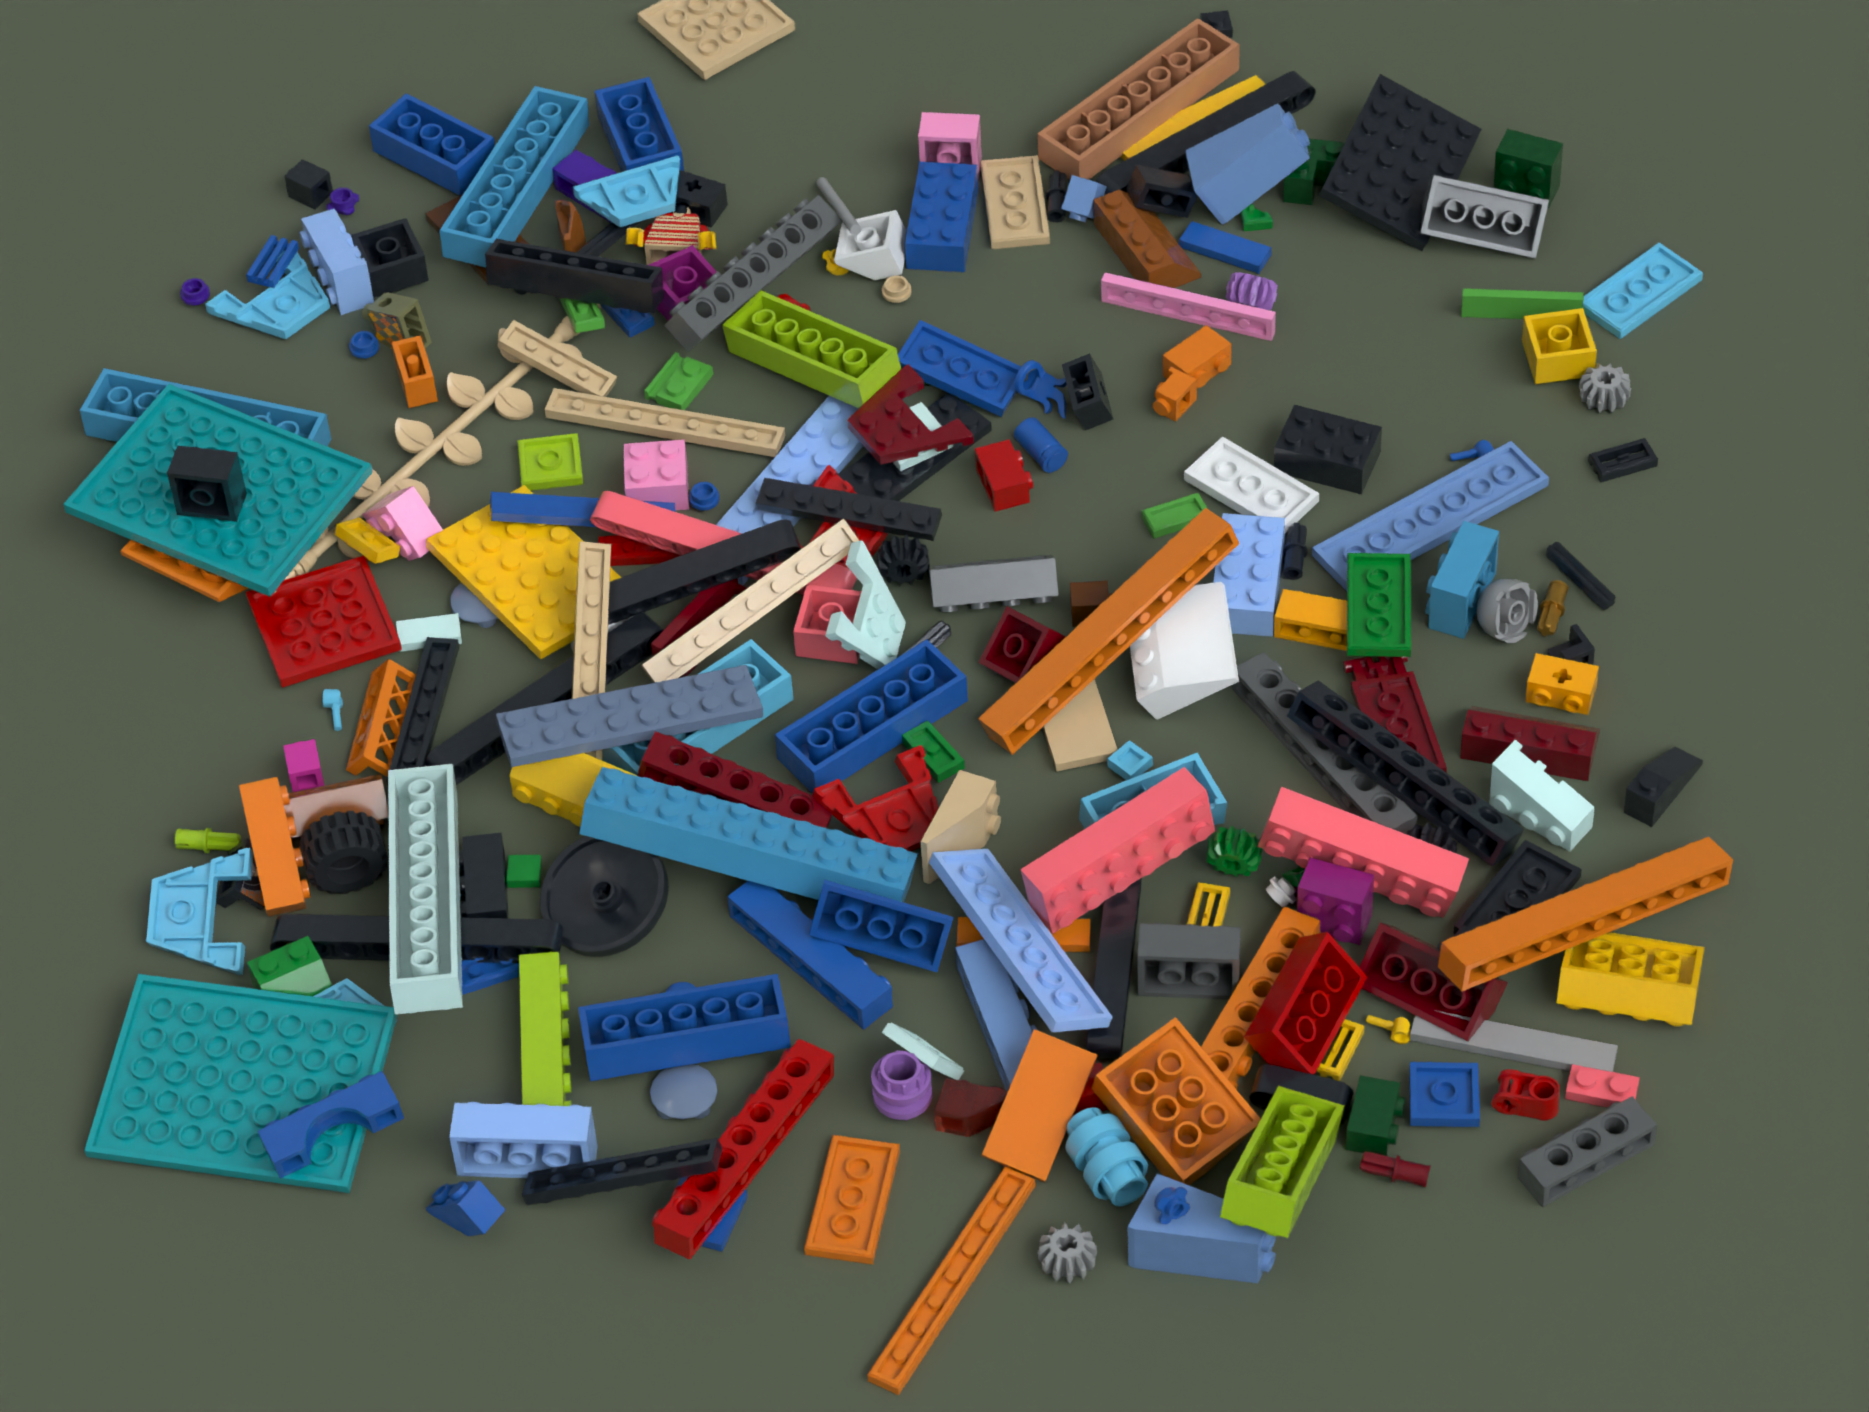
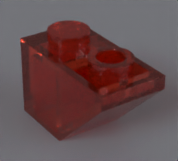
M945 1078L935 1108L936 1131L971 1137L993 1126L1008 1091L996 1086L987 1087L972 1084L966 1080Z

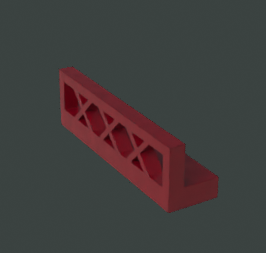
M737 578L701 591L651 643L652 655L655 656L728 603L735 594L739 595L747 588L738 584ZM697 665L688 670L679 678L688 676L696 668Z

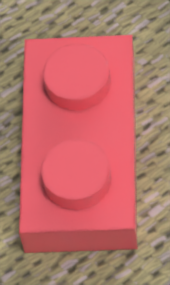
M1572 1064L1565 1099L1607 1108L1615 1102H1623L1630 1097L1636 1100L1640 1077Z

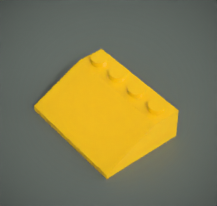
M1612 932L1606 933L1565 950L1556 1003L1563 1004L1565 1007L1573 1010L1587 1008L1598 1010L1605 1015H1615L1617 1013L1631 1015L1633 1018L1642 1021L1655 1019L1665 1021L1673 1026L1692 1025L1705 947Z

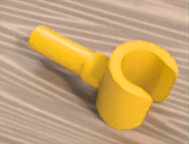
M1371 1015L1367 1016V1023L1392 1031L1391 1039L1398 1044H1407L1409 1042L1411 1030L1409 1029L1410 1023L1406 1018L1398 1017L1394 1021Z

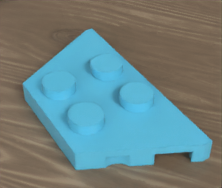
M679 156L671 157L574 186V196L619 227L673 212L676 206L680 158Z

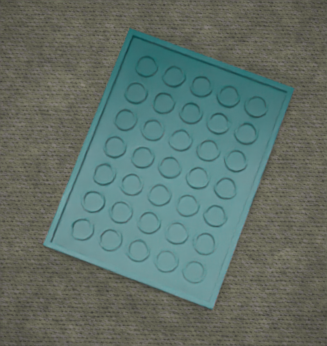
M168 384L66 500L63 506L67 514L270 597L373 473L372 465L368 462ZM177 446L227 450L238 453L247 495L237 522L177 515L167 475Z
M138 974L84 1152L90 1158L350 1193L367 1130L365 1127L347 1123L327 1129L318 1137L313 1145L311 1164L281 1179L263 1147L258 1131L271 1121L281 1120L296 1113L302 1106L317 1103L327 1098L330 1093L336 1090L346 1089L358 1083L361 1078L367 1075H375L383 1071L398 1014H395L394 1007Z

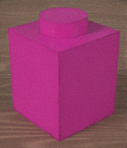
M315 739L284 745L293 792L324 786Z

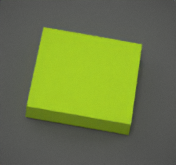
M578 433L517 440L522 486L525 485L532 491L583 485Z

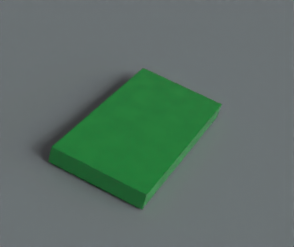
M1347 553V656L1411 657V554Z

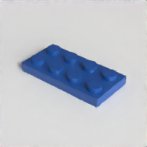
M922 320L918 322L898 353L901 369L909 364L924 382L1000 417L1003 416L1017 393L1014 383L1021 366Z

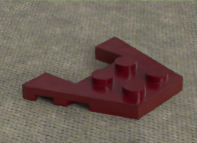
M909 364L904 366L847 419L848 429L880 465L919 456L918 452L935 449L936 452L948 450V445L962 442L963 446L974 443L973 434L959 418L934 431H930L902 399L924 389L923 379Z

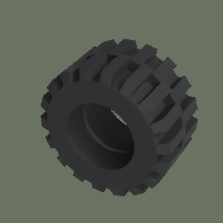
M347 811L346 813L334 812L333 815L321 817L318 822L314 821L309 825L310 829H306L302 834L303 838L300 839V849L307 877L312 886H316L320 891L327 890V893L335 894L336 892L348 894L350 891H360L361 888L374 884V880H379L382 872L387 869L388 856L380 826L372 816L367 817L366 813L359 812L356 814L354 811Z

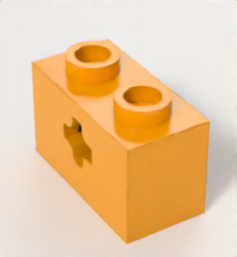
M1536 653L1527 680L1526 702L1566 710L1571 713L1589 715L1597 688L1599 666Z

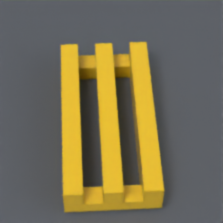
M1198 882L1187 924H1196L1204 892H1210L1201 926H1209L1217 894H1221L1213 926L1223 925L1230 897V887Z
M1344 1019L1341 1025L1343 1028L1325 1064L1320 1063L1316 1071L1320 1073L1321 1077L1327 1078L1331 1076L1333 1080L1340 1081L1364 1034V1025ZM1353 1030L1354 1032H1353V1034H1352V1036H1351V1038H1350V1040H1349V1042H1348V1044H1347V1046H1346V1048H1345V1050H1344V1052H1343V1054H1342V1056H1341V1058H1340V1060H1339V1062H1338L1336 1068H1333V1065H1334V1063H1335V1061H1336V1059H1337V1057H1338V1055H1339V1053H1340V1051H1341V1049H1342V1047H1343V1045H1344V1043H1345V1041H1346V1039H1347V1037H1348L1350 1031Z

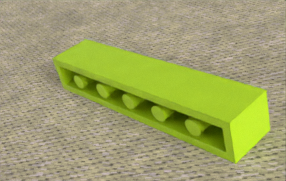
M559 952L519 955L522 1105L570 1106L572 1102L571 1100L566 1101V1093H572L571 1074L565 1073V1066L571 1065L570 1045L564 1046V1039L570 1038L569 1018H564L563 1013L564 1011H569L568 991H563V985L569 984L567 964L561 965Z

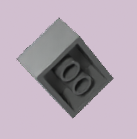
M1140 923L1137 955L1138 996L1229 1000L1240 982L1241 927Z

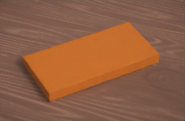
M1034 1029L985 1145L982 1157L1046 1183L1065 1137L1066 1126L1074 1115L1098 1055Z
M832 1135L804 1247L805 1255L873 1265L898 1163L900 1144Z

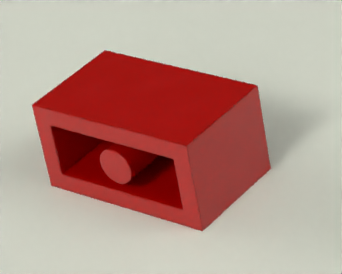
M1010 439L975 448L976 471L994 511L1030 503L1029 490L1033 489L1032 477L1029 471L1024 472L1022 455L1019 450H1014Z

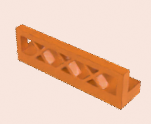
M390 659L386 660L371 673L346 770L355 776L368 766L384 776H388V770L390 769L416 674ZM396 676L408 682L407 690H400L395 680ZM394 699L401 710V713L396 716L389 705V702ZM383 725H390L395 735L394 739L388 740L383 730ZM378 749H383L388 759L387 764L375 758Z

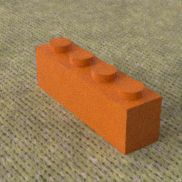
M278 777L239 785L267 916L270 917L306 909L305 899L311 898L307 878L300 880L298 868L304 866L300 847L293 849L291 836L297 835L293 816L286 817L284 805L290 804L287 786H280Z

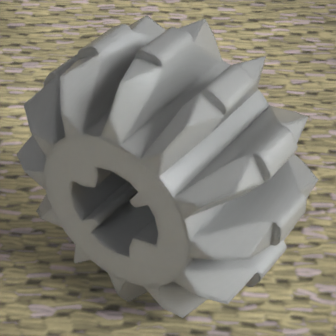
M1597 363L1595 369L1587 368L1579 382L1581 402H1585L1588 409L1598 408L1599 413L1603 410L1613 413L1615 408L1623 409L1624 404L1631 395L1629 374H1625L1622 367L1612 368L1611 363L1607 367Z
M1065 1222L1060 1230L1051 1226L1048 1231L1049 1235L1041 1236L1040 1247L1037 1251L1038 1260L1042 1263V1270L1045 1274L1053 1273L1055 1281H1058L1061 1277H1066L1068 1282L1071 1283L1073 1276L1084 1279L1086 1270H1093L1097 1255V1246L1093 1242L1090 1231L1082 1232L1079 1224L1070 1229Z

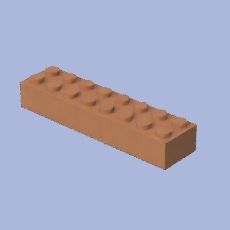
M1197 18L1037 133L1038 159L1054 170L1065 173L1069 180L1072 175L1087 180L1091 179L1121 157L1123 152L1236 73L1239 70L1240 44Z

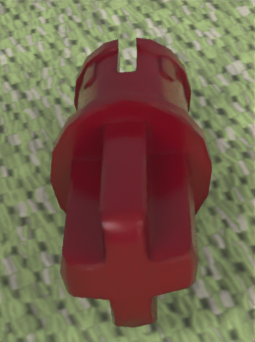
M1364 1152L1360 1170L1392 1178L1391 1182L1395 1183V1180H1400L1426 1188L1431 1165L1401 1160L1399 1155H1397V1158Z

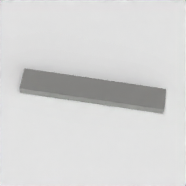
M1441 1012L1468 1021L1471 1019V1017ZM1416 1015L1410 1033V1041L1571 1071L1573 1064L1613 1072L1618 1051V1045L1487 1020L1482 1023L1469 1041Z

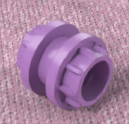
M896 1050L880 1058L874 1065L871 1073L873 1101L876 1108L883 1115L897 1120H909L919 1116L929 1107L932 1101L931 1070L914 1053Z

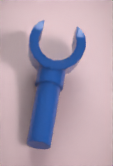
M1481 440L1474 446V449L1450 454L1451 461L1475 457L1480 458L1493 451L1494 448L1490 442Z

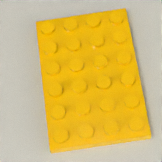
M525 485L511 492L534 494ZM489 504L426 539V548L538 658L543 659L574 640L578 546L580 541H584L567 525L491 521ZM610 567V581L621 578Z

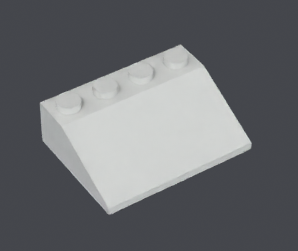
M1222 582L1195 585L1130 645L1137 701L1156 720L1239 682L1225 585Z

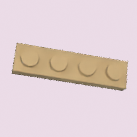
M515 320L511 322L498 340V348L580 393L606 397L616 384L617 376Z

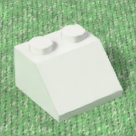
M896 210L856 219L861 226V232L858 235H852L842 222L834 259L836 265L873 280L902 274L906 255L905 240L907 231Z

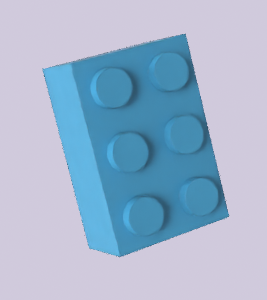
M1463 521L1459 531L1452 533L1448 545L1449 551L1447 554L1443 553L1441 555L1437 568L1438 573L1436 576L1432 575L1427 585L1426 593L1430 594V598L1426 605L1425 614L1429 615V629L1462 639L1465 638L1477 614L1478 599L1487 585L1492 583L1497 572L1498 530Z

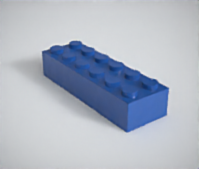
M926 639L776 733L777 759L812 794L817 787L837 779L843 781L901 744L902 734L927 720L932 724L967 702V676Z
M778 974L578 1007L590 1081L791 1048L787 1015Z

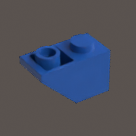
M480 1180L442 1185L433 1193L432 1198L434 1200L426 1208L429 1214L466 1236L485 1234L505 1211L504 1207Z

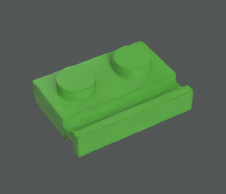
M675 352L644 390L645 399H654L657 404L667 408L686 410L713 376V367L690 357L682 358L679 356V353Z

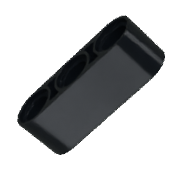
M1266 1064L1258 1069L1249 1100L1256 1107L1266 1110L1278 1086L1344 1105L1340 1122L1341 1126L1346 1119L1354 1092L1349 1085L1341 1081Z

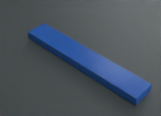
M491 492V521L596 527L591 523L590 518L599 498ZM643 501L676 512L675 503Z

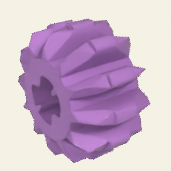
M1236 272L1231 274L1230 281L1227 283L1226 298L1230 302L1270 310L1276 301L1278 285L1266 278Z

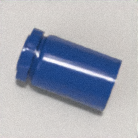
M1027 418L1015 429L1014 439L1045 472L1052 473L1060 469L1066 462L1068 451L1037 418Z

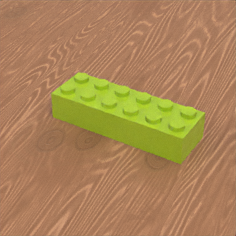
M762 290L722 325L729 352L856 408H860L901 370L896 347Z
M1278 1086L1227 1182L1220 1217L1230 1220L1233 1224L1239 1226L1247 1225L1263 1230L1271 1236L1288 1238L1337 1140L1344 1105Z

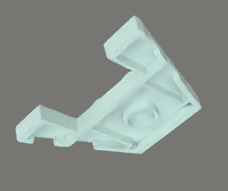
M861 540L851 543L846 560L847 567L863 584L853 624L842 611L831 614L825 636L831 641L839 640L842 642V648L847 651L855 650L860 653V659L880 669L896 659L906 621L867 547Z

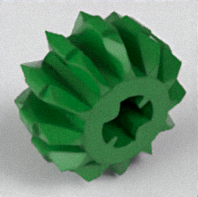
M1231 826L1229 829L1219 827L1218 831L1213 832L1208 840L1207 862L1213 865V870H1221L1224 872V875L1233 874L1237 878L1239 874L1250 876L1251 872L1257 871L1258 865H1260L1263 849L1257 847L1259 839L1256 838L1255 833H1248L1245 831V828L1236 829L1234 826Z

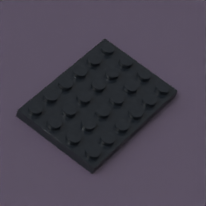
M1380 74L1319 196L1416 249L1423 251L1430 238V235L1420 233L1422 207L1429 175L1458 180L1482 129Z

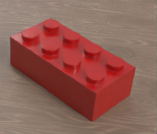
M1328 932L1300 937L1244 1038L1269 1065L1314 1075L1364 985L1367 975Z

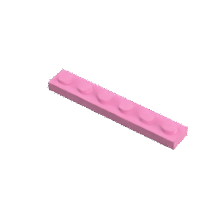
M1105 273L1101 280L1102 302L1272 341L1275 335L1276 312L1109 273Z

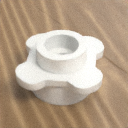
M1274 876L1269 880L1271 884L1266 888V891L1281 907H1285L1289 903L1293 904L1297 900L1293 895L1296 892L1295 888L1285 878L1282 877L1279 880Z

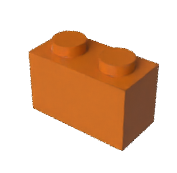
M1206 325L1163 354V376L1168 379V370L1173 367L1196 378L1197 388L1203 387L1208 380L1226 371L1231 365L1232 344Z
M421 335L391 342L396 369L408 408L438 402L434 376Z

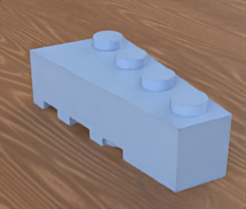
M331 209L302 218L303 231L299 232L304 249L308 247L310 249L308 255L312 266H318L319 268L317 269V274L321 285H327L328 287L326 288V293L331 306L336 304L340 314L343 315L362 309L368 303H374L367 263L364 258H360V251L357 246L354 247L352 237L346 232L345 225L336 210Z

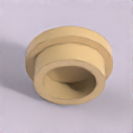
M891 276L886 279L882 286V296L885 300L892 303L903 302L911 296V285L902 276Z

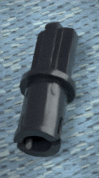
M1059 170L1054 171V174L1050 175L1049 190L1046 192V200L1048 202L1047 218L1054 223L1062 222L1066 217L1062 205L1067 192V175L1060 173Z
M1295 522L1293 526L1289 527L1287 544L1283 547V554L1285 556L1283 575L1290 580H1298L1303 576V561L1308 554V549L1305 546L1307 528L1305 525H1300L1299 522Z

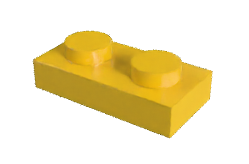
M360 517L336 525L335 535L375 564L383 563L399 556L400 546Z

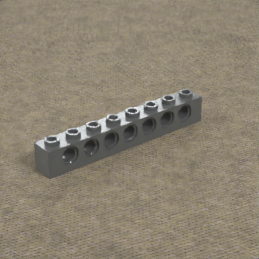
M820 195L810 202L804 199L793 209L796 213L794 216L787 213L776 223L779 227L777 230L770 227L758 238L761 241L759 245L752 242L741 252L743 255L741 260L735 256L723 267L726 271L724 274L717 271L705 282L708 286L706 289L699 286L687 297L690 300L688 304L681 301L669 312L672 318L664 326L687 352L697 346L760 290L766 288L842 222Z
M1262 652L1237 666L1239 682L1232 685L1234 692L1344 811L1407 834L1408 830L1413 829L1418 820L1416 811L1287 717L1301 688L1295 681H1291L1283 673L1278 662L1272 661L1265 652Z

